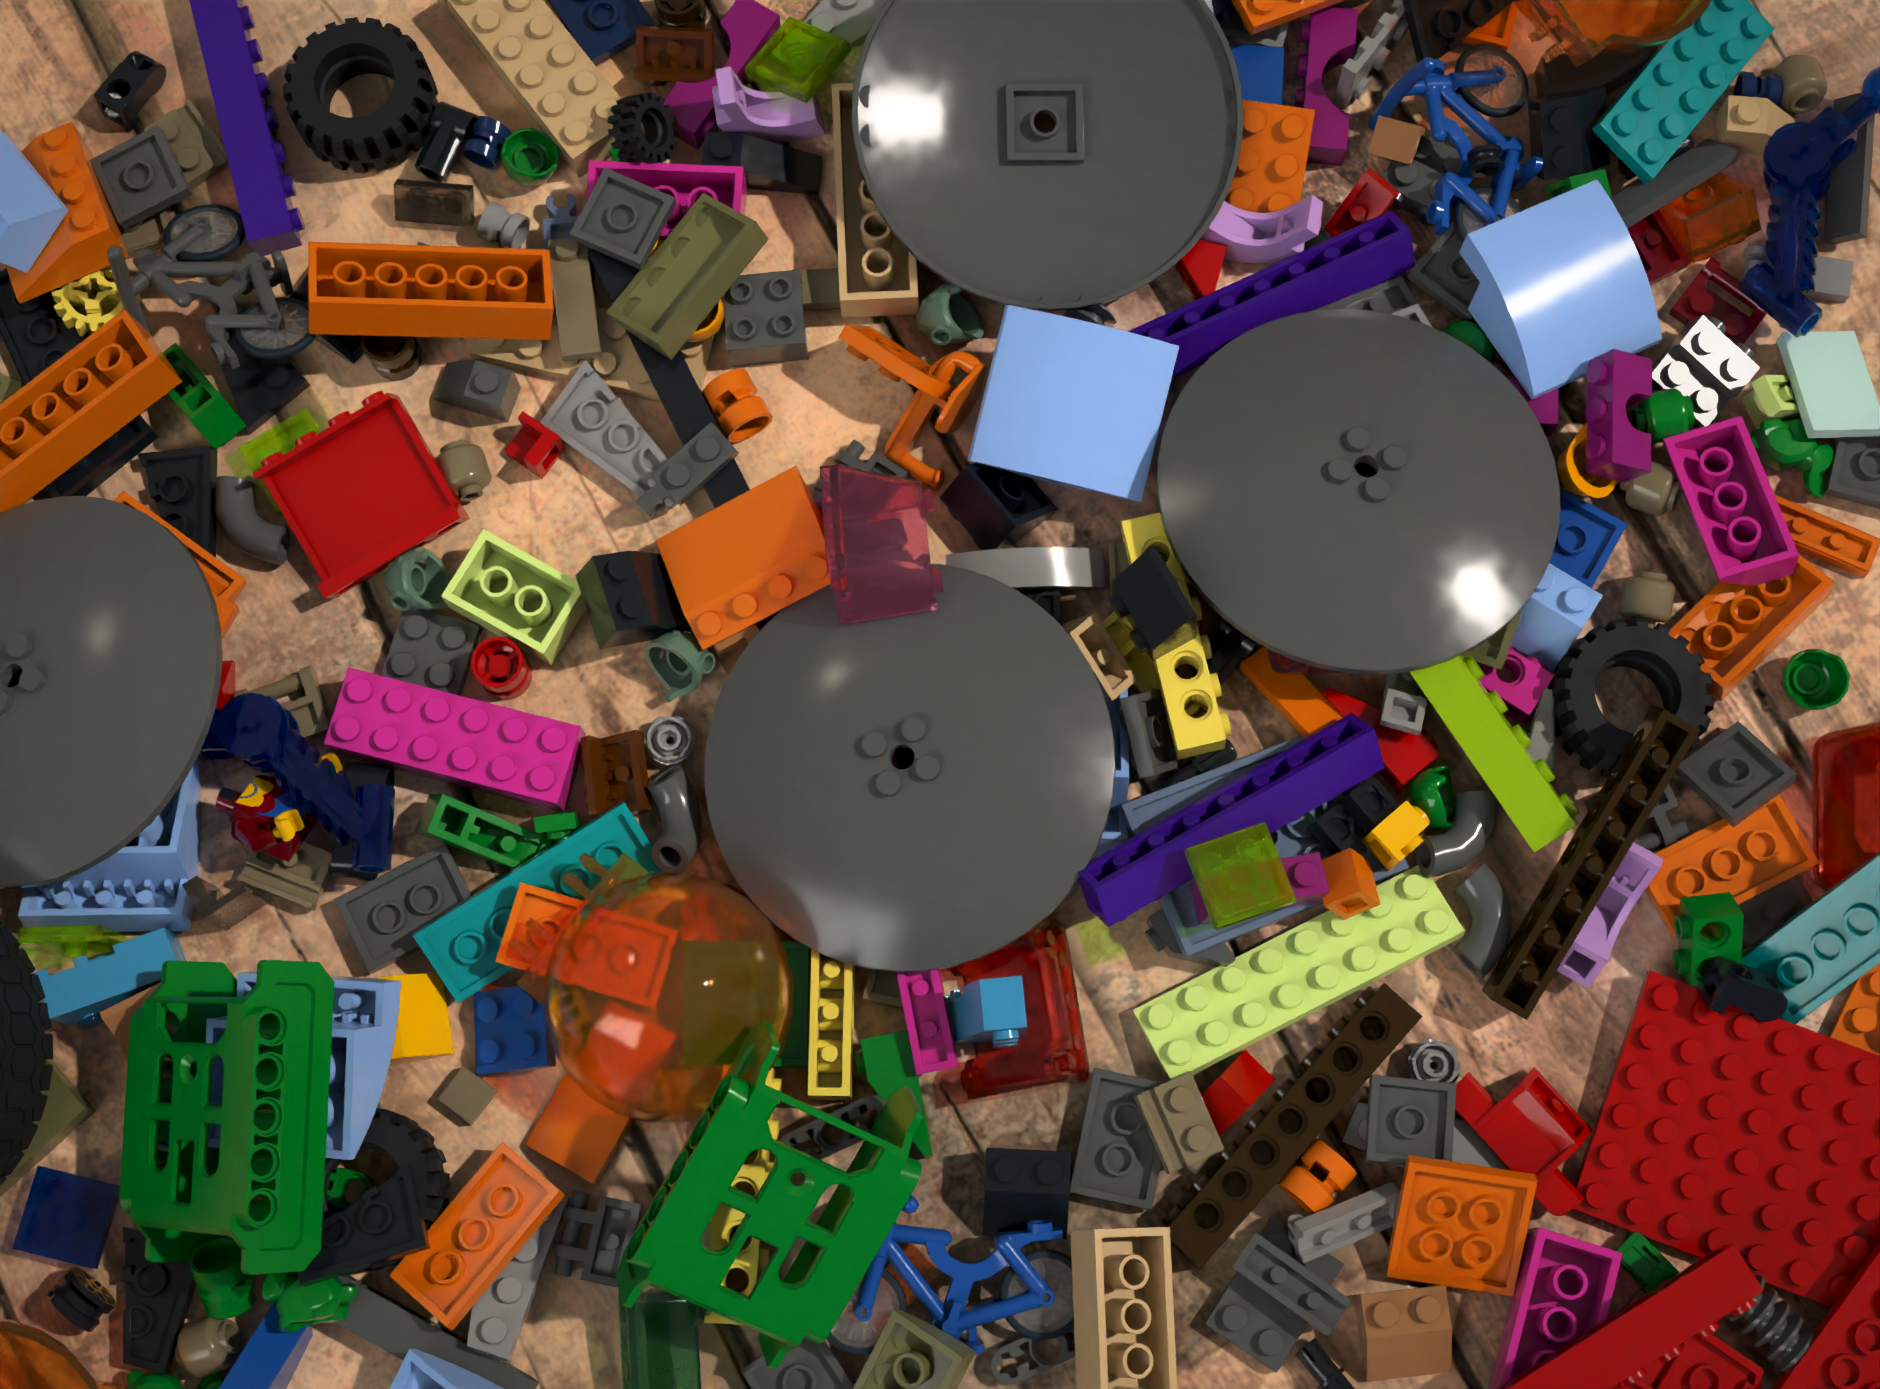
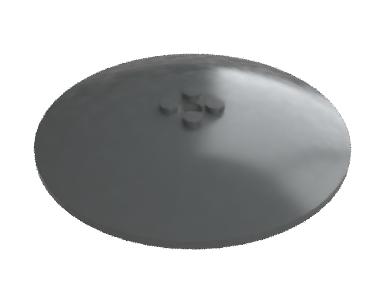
M886 0L865 38L857 63L853 85L851 117L853 141L859 168L879 214L895 237L929 270L953 286L976 297L1000 305H1012L1032 310H1071L1103 304L1126 296L1148 285L1170 270L1194 247L1220 211L1233 181L1242 143L1243 104L1236 63L1222 28L1204 0ZM1039 114L1051 116L1055 122L1054 130L1049 133L1038 131L1034 126V118Z
M1326 309L1297 313L1267 322L1227 343L1194 373L1178 396L1162 435L1157 461L1156 488L1164 531L1175 558L1202 598L1237 630L1267 649L1301 663L1343 673L1374 675L1425 669L1450 661L1486 642L1511 622L1528 602L1544 576L1558 535L1561 508L1556 464L1547 437L1524 397L1494 365L1466 344L1421 322L1377 311ZM1359 463L1369 464L1375 470L1376 475L1363 477L1356 472L1354 466Z
M60 496L33 501L0 513V889L36 887L64 880L97 865L130 843L152 823L180 788L201 751L212 722L221 682L223 651L220 621L209 583L196 559L169 529L147 514L126 504L88 496ZM22 669L19 683L12 687L11 679L13 675Z
M897 563L861 569L846 574L847 576L785 607L751 640L736 661L715 705L707 736L705 792L708 813L718 846L739 886L765 916L795 940L825 956L872 970L922 972L955 967L981 959L1005 948L1029 933L1061 904L1079 881L1077 872L1086 868L1098 848L1107 824L1113 799L1116 767L1115 742L1111 719L1102 689L1089 662L1076 642L1049 613L1018 590L986 575L943 564ZM900 748H910L914 752V761L906 769H897L892 764V756Z

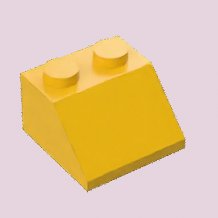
M437 973L390 975L373 978L401 980L396 1035L389 1066L455 1054L446 988Z

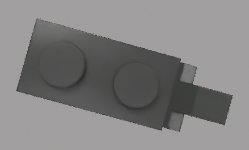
M710 422L652 474L653 476L646 482L651 488L636 503L650 517L664 505L670 510L677 504L681 506L733 460L739 452L719 429Z

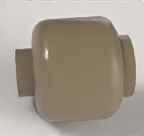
M1788 56L1772 72V74L1782 77V92L1779 105L1786 111L1795 113L1809 112L1820 104L1827 93L1828 85L1821 65L1812 56Z
M458 440L444 445L440 449L441 454L436 457V461L457 497L460 498V501L466 502L482 496V490L489 485L492 475L481 447L470 444L468 440Z
M1651 460L1650 473L1631 479L1626 483L1621 482L1620 490L1626 491L1625 501L1630 508L1658 517L1667 510L1674 511L1682 494V489L1673 467Z
M1635 570L1634 576L1627 577L1623 581L1619 613L1623 617L1630 618L1631 622L1635 618L1646 619L1648 627L1653 629L1656 622L1664 623L1670 619L1675 586L1671 582L1666 581V574Z
M210 1316L205 1317L181 1329L175 1348L176 1360L180 1367L186 1369L191 1375L200 1378L207 1377L235 1364L243 1345L242 1334L236 1323L232 1320L216 1319Z

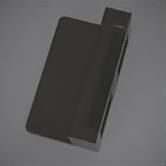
M198 876L182 884L201 917L226 931L267 904L262 895L244 885H240L226 895H223L220 888Z

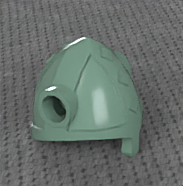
M949 282L942 284L941 287L934 290L922 301L919 311L916 312V327L937 345L970 342L981 338L984 333V325L978 311L961 292L962 289L953 286Z
M416 547L399 555L393 562H390L383 578H385L384 586L391 596L389 599L390 604L395 609L406 611L411 607L421 610H438L448 606L441 595L452 577L446 566L434 553L426 548ZM424 561L426 565H421L417 562Z
M673 630L644 645L643 652L646 661L659 681L668 690V692L664 693L665 701L671 702L678 696L686 695L696 689L704 674L711 673L715 667L714 654L708 652L707 649L702 650L695 635L687 630ZM664 649L663 657L660 659V652Z

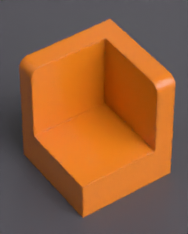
M1352 848L1345 849L1322 860L1329 893L1322 898L1326 908L1346 920L1380 905L1369 860Z

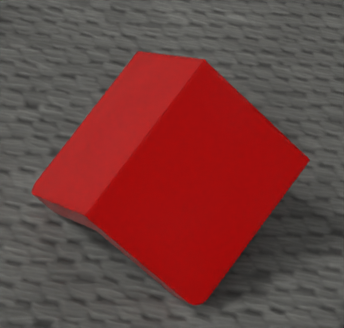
M522 411L518 416L522 428L506 447L505 452L510 458L543 479L563 453L565 446L559 435Z

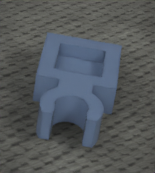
M567 194L568 203L562 208L554 206L552 196H548L546 199V207L550 217L542 219L546 250H549L548 240L571 237L569 233L579 216H575L577 208L573 194Z

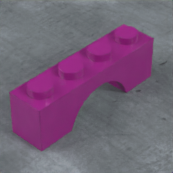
M736 0L720 22L724 41L730 48L729 59L724 67L731 66L744 86L747 81L752 82L757 77L762 66V60L768 52L772 53L777 49L783 37L779 15L755 0ZM716 75L708 80L696 83L677 81L663 106L669 104L672 108L669 116L676 117L677 123L672 124L673 129L678 130L677 138L697 150L704 143L705 131L717 132L719 128L716 121L712 94L713 86L718 85Z
M1326 7L1310 13L1309 20L1302 19L1300 43H1306L1305 54H1299L1297 77L1303 78L1302 89H1296L1294 107L1315 110L1307 163L1342 166L1345 158L1350 114L1337 108L1328 99L1323 89L1322 79L1331 69L1345 64L1349 58H1352L1356 44L1358 9Z

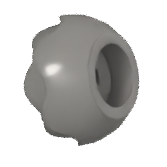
M662 716L656 718L651 723L648 732L644 736V745L652 759L664 765H674L689 757L695 745V734L684 718L680 716ZM673 738L674 742L672 744H668L667 739Z
M1427 1039L1420 1042L1411 1051L1408 1059V1070L1412 1079L1454 1083L1461 1072L1455 1048L1446 1042L1436 1039ZM1431 1062H1435L1437 1064V1068L1435 1070L1431 1069Z

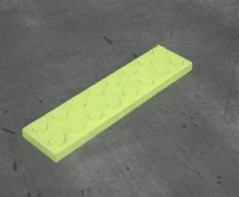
M1419 865L1376 886L1380 905L1346 920L1328 910L1236 957L1235 962L1229 966L1220 965L1133 1009V1015L1168 1079L1175 1078L1188 1071H1191L1192 1075L1463 937L1465 930L1432 877L1423 876Z

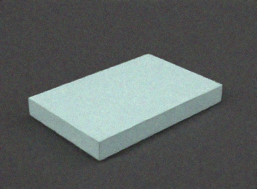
M1855 331L1782 332L1776 341L1807 437L1880 436V405Z

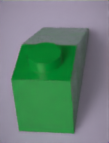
M176 342L163 352L183 381L167 394L215 450L225 442L232 440L239 431L247 426Z
M429 794L414 832L442 844L446 843L452 848L510 869L517 868L550 847L552 842L551 839L547 840L544 836L444 794Z
M908 1030L860 1039L862 1050L854 1051L858 1075L867 1074L870 1086L878 1096L888 1101L891 1094L903 1086L912 1090L924 1112V1117L913 1135L912 1142L925 1159L933 1157L921 1088L915 1071Z

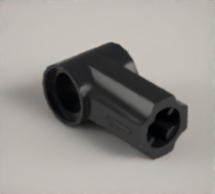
M443 101L440 102L432 113L429 123L430 134L414 164L416 170L433 181L446 182L467 139H471L474 135L472 128L478 115Z
M1225 619L1214 633V640L1210 643L1212 658L1206 659L1209 673H1217L1220 687H1222L1240 662L1250 657L1259 645V643L1241 633ZM1193 666L1189 671L1193 677L1198 673Z

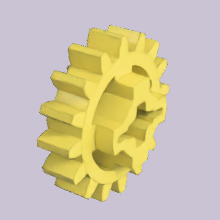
M110 266L59 287L61 290L52 291V296L57 303L54 308L58 316L63 317L62 320L68 329L75 326L79 336L83 337L88 330L94 333L124 310L115 282L107 281V277L114 280ZM128 268L130 279H132L134 276H131V273ZM137 294L138 302H142L140 294ZM73 307H77L78 311H86L87 316L78 313Z

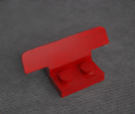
M1535 1067L1527 1072L1514 1088L1498 1102L1468 1072L1456 1085L1455 1110L1511 1171L1536 1175L1538 1183L1535 1198L1549 1213L1555 1216H1563L1582 1203L1584 1196L1557 1167L1582 1146L1592 1132L1590 1126Z

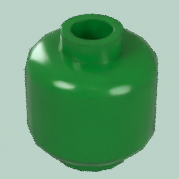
M1676 388L1653 391L1652 397L1642 400L1638 403L1637 409H1632L1633 427L1641 432L1651 434V443L1653 444L1663 442L1664 438L1688 432L1689 427H1693L1695 423L1691 398L1688 395L1683 396L1682 392Z

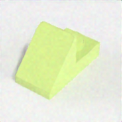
M1763 375L1751 382L1754 391L1742 398V402L1756 429H1760L1761 422L1766 420L1780 419L1781 421H1789L1801 416L1788 375Z

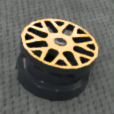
M72 1266L64 1274V1282L61 1285L55 1284L48 1291L47 1296L51 1297L54 1295L50 1302L64 1317L82 1330L92 1332L100 1324L99 1318L101 1315L109 1314L116 1307V1301L110 1292L94 1277L84 1270Z

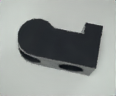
M139 51L130 53L122 63L120 62L94 94L103 116L132 131L140 120L137 115L139 111L164 84L166 68L161 63Z
M1718 955L1697 986V990L1707 1008L1721 1014L1730 1005L1752 1012L1759 1021L1769 1022L1781 1017L1788 1007V1000L1783 992L1779 990V986L1773 976Z

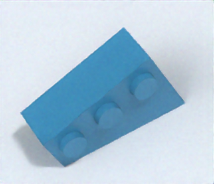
M161 928L112 945V951L89 961L86 955L74 958L73 963L75 967L50 975L46 968L34 972L33 974H37L46 997L43 999V1002L47 1003L49 1019L77 1028L80 1027L81 1030L90 1029L104 1023L99 1012L161 982L162 964L165 961H186L177 934L166 928Z
M1022 975L979 979L962 986L963 994L960 993V990H953L950 992V995H945L955 1045L992 1041L993 1048H1008L1018 1046V1039L1025 1038L1027 1020Z

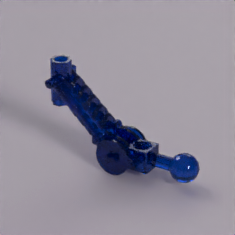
M1880 66L1869 72L1862 84V96L1844 112L1839 114L1828 106L1810 122L1799 121L1786 124L1774 132L1764 150L1763 178L1772 203L1768 207V217L1771 222L1767 223L1766 233L1769 240L1765 242V252L1775 270L1766 262L1756 264L1740 282V291L1775 319L1781 328L1788 330L1796 338L1808 334L1815 328L1817 322L1822 317V309L1802 293L1812 294L1815 292V281L1812 276L1816 274L1817 269L1814 258L1818 256V246L1815 240L1819 239L1820 230L1817 223L1821 220V210L1817 202L1829 190L1831 171L1857 149L1858 129L1874 115L1880 114Z
M246 693L238 695L227 702L223 709H215L208 734L199 753L200 757L205 760L240 759L255 771L263 773L274 772L278 787L284 793L290 791L293 801L300 807L304 805L308 815L314 820L319 817L321 826L328 833L334 831L336 840L342 846H346L351 837L354 839L352 868L355 871L384 873L391 870L395 789L393 787L380 784H364L361 787H357L355 801L349 778L342 771L337 773L334 764L328 758L322 760L317 748L313 745L308 747L293 714L270 696Z

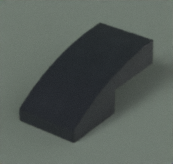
M1372 775L1334 807L1315 820L1308 828L1327 851L1334 855L1351 847L1400 805L1378 779Z

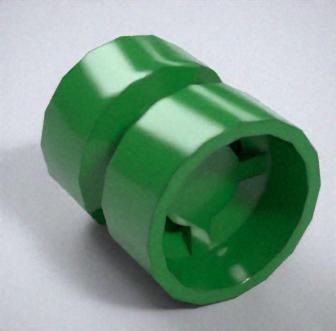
M228 1236L213 1238L202 1243L192 1252L188 1262L198 1287L197 1290L204 1311L208 1316L216 1319H228L243 1314L253 1306L258 1297V1290L253 1275L243 1274L241 1271L242 1249L232 1237Z

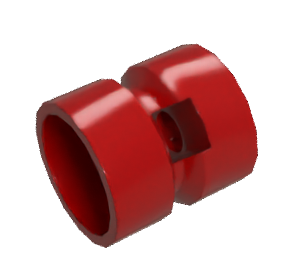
M500 636L491 637L481 642L473 651L471 670L486 692L494 698L501 700L515 699L524 694L529 688L532 680L531 665L518 645L510 639Z

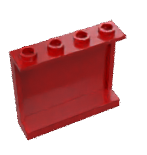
M378 391L368 396L361 402L364 406L352 414L349 411H345L336 415L327 422L330 426L319 434L312 431L294 441L296 448L284 455L279 451L266 457L260 462L262 468L252 473L254 479L264 481L322 582L317 584L325 599L339 597L386 569L390 562H393L399 555L408 552L410 549L425 546L470 519L456 493L449 486L439 464L403 402L396 394H384L383 391Z

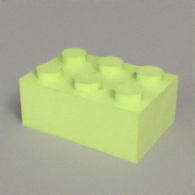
M485 529L482 530L441 595L453 611L500 637L510 639L519 648L550 665L553 664L586 610L578 582L575 579Z

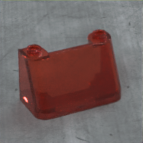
M1880 721L1828 732L1817 739L1813 745V852L1820 862L1813 866V874L1819 887L1825 891H1828L1880 851Z
M1046 918L1029 933L1005 948L981 959L945 968L954 976L963 978L964 986L979 979L1022 975L1027 1020L1025 1038L1018 1039V1046L1008 1048H993L992 1041L973 1043L976 1058L967 1060L960 1076L961 1084L967 1093L968 1100H982L1084 1083L1088 1080L1089 1061L1066 931L1059 920Z

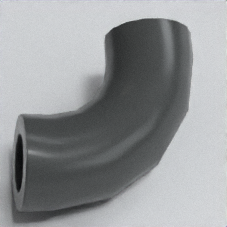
M234 476L217 477L215 485V516L225 538L246 556L272 564L283 565L287 559L290 547L288 526L268 523L258 515L255 509V493L257 488L255 483Z
M677 764L658 773L646 785L658 806L661 817V834L651 849V856L659 869L673 875L682 873L691 864L701 842L702 818L697 795L681 765Z
M1491 790L1454 793L1455 812L1452 825L1443 833L1422 836L1421 838L1424 841L1415 849L1416 864L1419 865L1423 876H1440L1460 870L1483 852L1492 834L1495 822L1496 797Z
M1485 863L1454 890L1469 908L1471 923L1468 933L1453 948V951L1460 962L1472 974L1481 979L1493 969L1507 949L1513 923L1508 895L1495 874Z

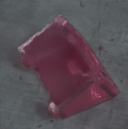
M837 463L820 466L826 561L840 625L938 610L936 593L944 592L941 569L940 567L932 568L926 522H928L927 514L935 512L931 489L923 490V485L920 481Z

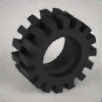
M646 92L621 98L616 101L617 105L612 106L610 111L614 115L608 116V123L613 125V129H609L608 134L609 137H615V141L611 145L614 150L620 149L617 156L621 160L626 159V162L661 163L673 155L671 150L676 149L677 142L672 139L678 137V130L673 129L672 124L677 123L675 116H669L672 108L669 104L663 106L665 99L662 96L656 97V93ZM641 122L644 126L645 137L642 132Z

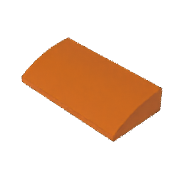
M1799 555L1794 573L1754 586L1719 582L1670 629L1668 635L1675 639L1682 635L1690 642L1686 646L1688 651L1692 655L1697 652L1700 653L1705 661L1700 666L1702 674L1710 673L1713 682L1708 691L1722 701L1830 596L1834 581Z
M608 998L525 1145L587 1181L598 1185L680 1038L676 1034Z

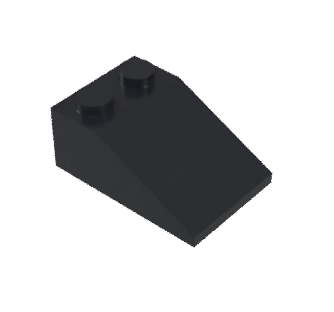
M623 551L592 556L575 575L599 649L651 641L673 630H687L693 633L683 614L665 563L659 553Z

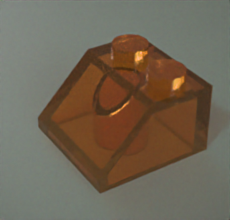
M1722 172L1717 173L1659 209L1688 258L1693 263L1706 260L1713 253L1729 245L1739 244L1748 236L1761 230L1754 189Z

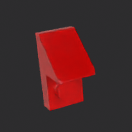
M1370 168L1363 173L1324 229L1333 238L1386 213L1400 192Z

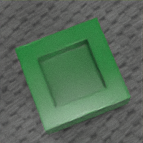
M580 811L535 816V833L547 832V840L564 838L571 834V829L581 827Z

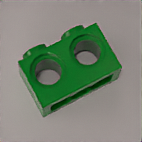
M1730 892L1680 898V915H1675L1674 917L1675 933L1679 941L1678 949L1673 951V965L1678 975L1682 974L1686 983L1691 985V987L1697 988L1717 955L1741 963L1744 914Z

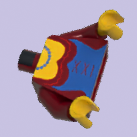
M328 753L321 756L314 763L316 770H310L296 779H281L258 775L254 777L243 793L223 787L218 794L215 806L217 811L232 815V837L242 842L253 852L262 851L289 862L319 820L323 782L325 785H333L339 779L338 772L342 770L343 766L336 754Z

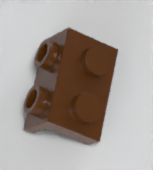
M638 25L636 27V68L633 71V79L643 80V84L647 86L666 85V81L702 82L712 78L714 75V29Z
M633 730L604 738L590 735L581 737L582 750L580 752V762L585 773L586 789L584 801L589 815L598 817L623 800L632 815L652 811L650 791L646 786L648 783L643 732Z

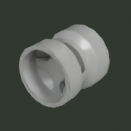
M491 202L481 215L477 234L480 238L490 242L494 240L499 241L502 248L520 249L528 235L530 219L520 213L511 214L507 212L505 206Z

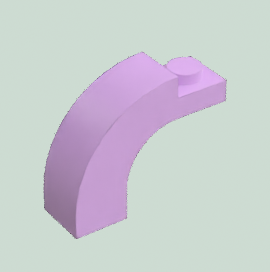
M731 66L715 70L718 85L712 88L717 125L724 132L746 134L774 143L798 141L826 135L821 102L811 84L784 91L762 92L744 86Z
M1311 195L1283 210L1270 213L1242 210L1224 201L1220 211L1200 239L1227 246L1224 257L1226 260L1254 264L1278 263L1304 251L1305 242L1318 236L1321 228L1323 201Z
M1633 842L1558 967V972L1586 988L1590 987L1608 962L1614 942L1627 916L1661 868L1662 857Z

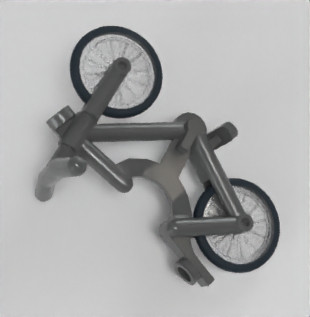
M214 204L200 205L179 213L169 222L165 229V247L160 250L161 254L159 256H156L151 249H142L134 255L133 264L138 269V274L132 279L129 276L123 250L116 245L109 247L107 250L112 275L124 309L149 333V328L136 296L146 287L156 286L178 306L183 308L189 307L192 301L199 298L213 301L219 306V314L208 315L205 319L208 336L213 342L209 344V347L219 366L227 363L232 369L240 366L236 353L227 342H237L243 351L257 358L281 359L301 352L317 336V334H309V305L295 298H275L271 287L280 284L285 296H289L294 292L286 261L280 250L271 253L274 268L271 267L268 258L260 256L257 252L248 253L243 261H216L233 253L242 244L246 235L241 215L229 207ZM180 277H231L221 287L195 281L177 284L170 279ZM254 289L259 302L249 307L242 314H237V306L234 299L241 293L247 295Z

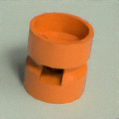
M741 368L721 374L706 385L702 392L711 412L714 415H720L718 424L730 443L744 441L758 434L769 425L773 417L764 400L760 396H755L757 388L748 372Z
M1315 1138L1301 1154L1302 1164L1300 1166L1292 1165L1277 1184L1296 1204L1312 1215L1329 1208L1334 1203L1333 1192H1343L1357 1175V1172L1336 1151ZM1316 1170H1319L1326 1176L1323 1183L1313 1175Z

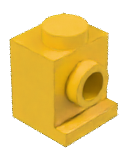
M1406 800L1361 841L1384 867L1390 871L1424 841L1419 833L1430 824V820L1419 807L1412 806Z

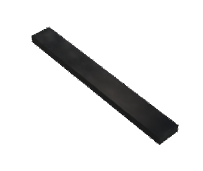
M592 250L588 252L589 258L613 304L640 269L599 251ZM626 330L683 446L710 422L719 429L681 351L679 350L671 360ZM735 459L731 460L703 485L714 508L750 490Z

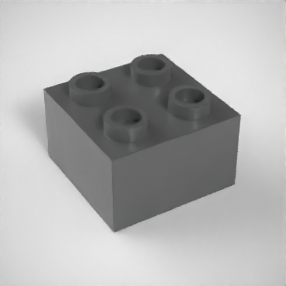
M799 269L739 275L723 295L727 351L731 366L808 360L805 314Z

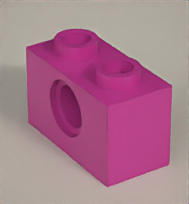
M1511 646L1503 667L1513 673V683L1501 681L1497 676L1496 668L1479 662L1476 663L1485 675L1479 680L1487 692L1490 693L1495 690L1508 708L1504 714L1522 724L1533 711L1543 695L1544 689H1547L1554 675L1547 671L1548 668L1542 661L1532 656L1525 658L1512 650L1513 646Z

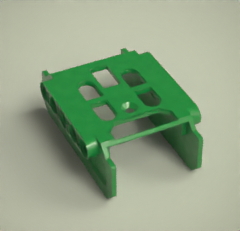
M261 960L257 964L256 985L245 997H237V980L224 963L165 961L162 964L161 984L143 1002V1006L133 1013L129 1029L119 1198L123 1210L130 1214V1220L146 1238V1261L154 1263L189 1261L192 1252L202 1243L224 1236H231L242 1249L241 1271L243 1274L249 1275L302 1272L321 1251L334 981L320 962ZM227 1016L226 1030L218 1043H206V1019ZM220 1056L224 1064L222 1106L210 1105L212 1068L215 1059ZM209 1124H221L220 1148L208 1147Z
M762 1020L749 1031L623 1252L616 1278L622 1305L632 1308L641 1291L651 1285L758 1331V1339L766 1365L776 1370L786 1353L799 1346L803 1339L816 1344H822L827 1339L919 1181L922 1166L919 1161L908 1155L913 1135L924 1117V1112L912 1090L903 1086L890 1095L868 1133L765 1085L769 1068L780 1050V1044L771 1023ZM779 1101L864 1139L863 1144L846 1172L772 1138L767 1121ZM755 1150H768L773 1154L775 1162L756 1197L732 1187L731 1184L748 1155ZM796 1172H801L805 1175V1181L801 1185H793L791 1183V1176ZM839 1184L817 1223L808 1221L823 1192L831 1185ZM720 1203L745 1213L732 1239L724 1248L711 1250L703 1245V1233ZM752 1236L777 1248L750 1295L745 1296L722 1286L721 1283L746 1239ZM799 1237L806 1242L782 1281L778 1273L780 1266L795 1240Z

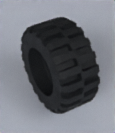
M357 17L346 18L345 24L336 25L334 21L324 25L326 30L322 33L317 34L314 31L306 38L308 44L304 48L298 46L293 53L292 58L295 64L287 65L284 77L288 83H285L283 86V97L287 102L286 109L308 148H312L314 154L322 161L327 162L330 160L333 167L347 170L350 165L355 173H367L368 167H375L377 172L389 169L388 163L397 160L398 164H401L409 159L407 153L413 149L417 152L425 144L422 136L430 134V119L435 107L439 104L436 98L438 94L436 83L416 42L409 35H402L400 28L391 23H386L383 27L380 20L374 18H366L365 23L359 22ZM373 73L384 75L394 80V87L390 97L375 112L357 118L341 117L330 112V104L334 94L349 79L358 75Z
M1635 618L1628 625H1626V621L1623 619L1610 621L1606 627L1599 625L1590 630L1583 638H1580L1555 668L1556 673L1548 686V689H1552L1554 696L1555 737L1564 736L1567 742L1562 748L1569 756L1576 752L1583 758L1579 765L1589 771L1596 766L1601 768L1600 776L1609 777L1634 733L1621 730L1610 723L1600 711L1595 697V682L1598 676L1605 669L1617 666L1632 668L1646 675L1658 688L1663 700V709L1700 729L1686 755L1692 751L1700 742L1699 737L1709 727L1711 719L1707 714L1714 709V696L1707 694V690L1713 685L1710 673L1702 674L1700 666L1705 661L1699 652L1692 655L1688 651L1686 646L1690 642L1685 637L1680 635L1675 639L1668 635L1670 627L1658 623L1652 629L1648 627L1646 619Z
M376 1108L373 1120L360 1149H377L388 1154L396 1162L399 1169L407 1163L413 1167L427 1231L440 1216L441 1211L446 1209L450 1200L445 1198V1187L451 1185L450 1174L445 1173L443 1164L447 1162L443 1151L436 1148L433 1136L427 1130L420 1128L416 1121L387 1109ZM325 1158L322 1221L335 1213L333 1207L328 1202L327 1185L332 1170L337 1169L343 1161L342 1159ZM400 1257L391 1261L374 1265L362 1270L374 1271L384 1269V1267L390 1265L396 1266L404 1259V1257Z

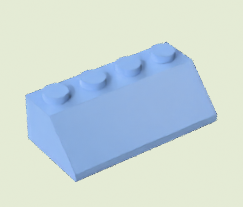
M0 131V263L28 273L69 209L8 135Z
M1549 563L1542 580L1526 604L1512 643L1513 649L1525 657L1532 656L1542 661L1547 666L1548 671L1552 673L1583 629L1603 595Z

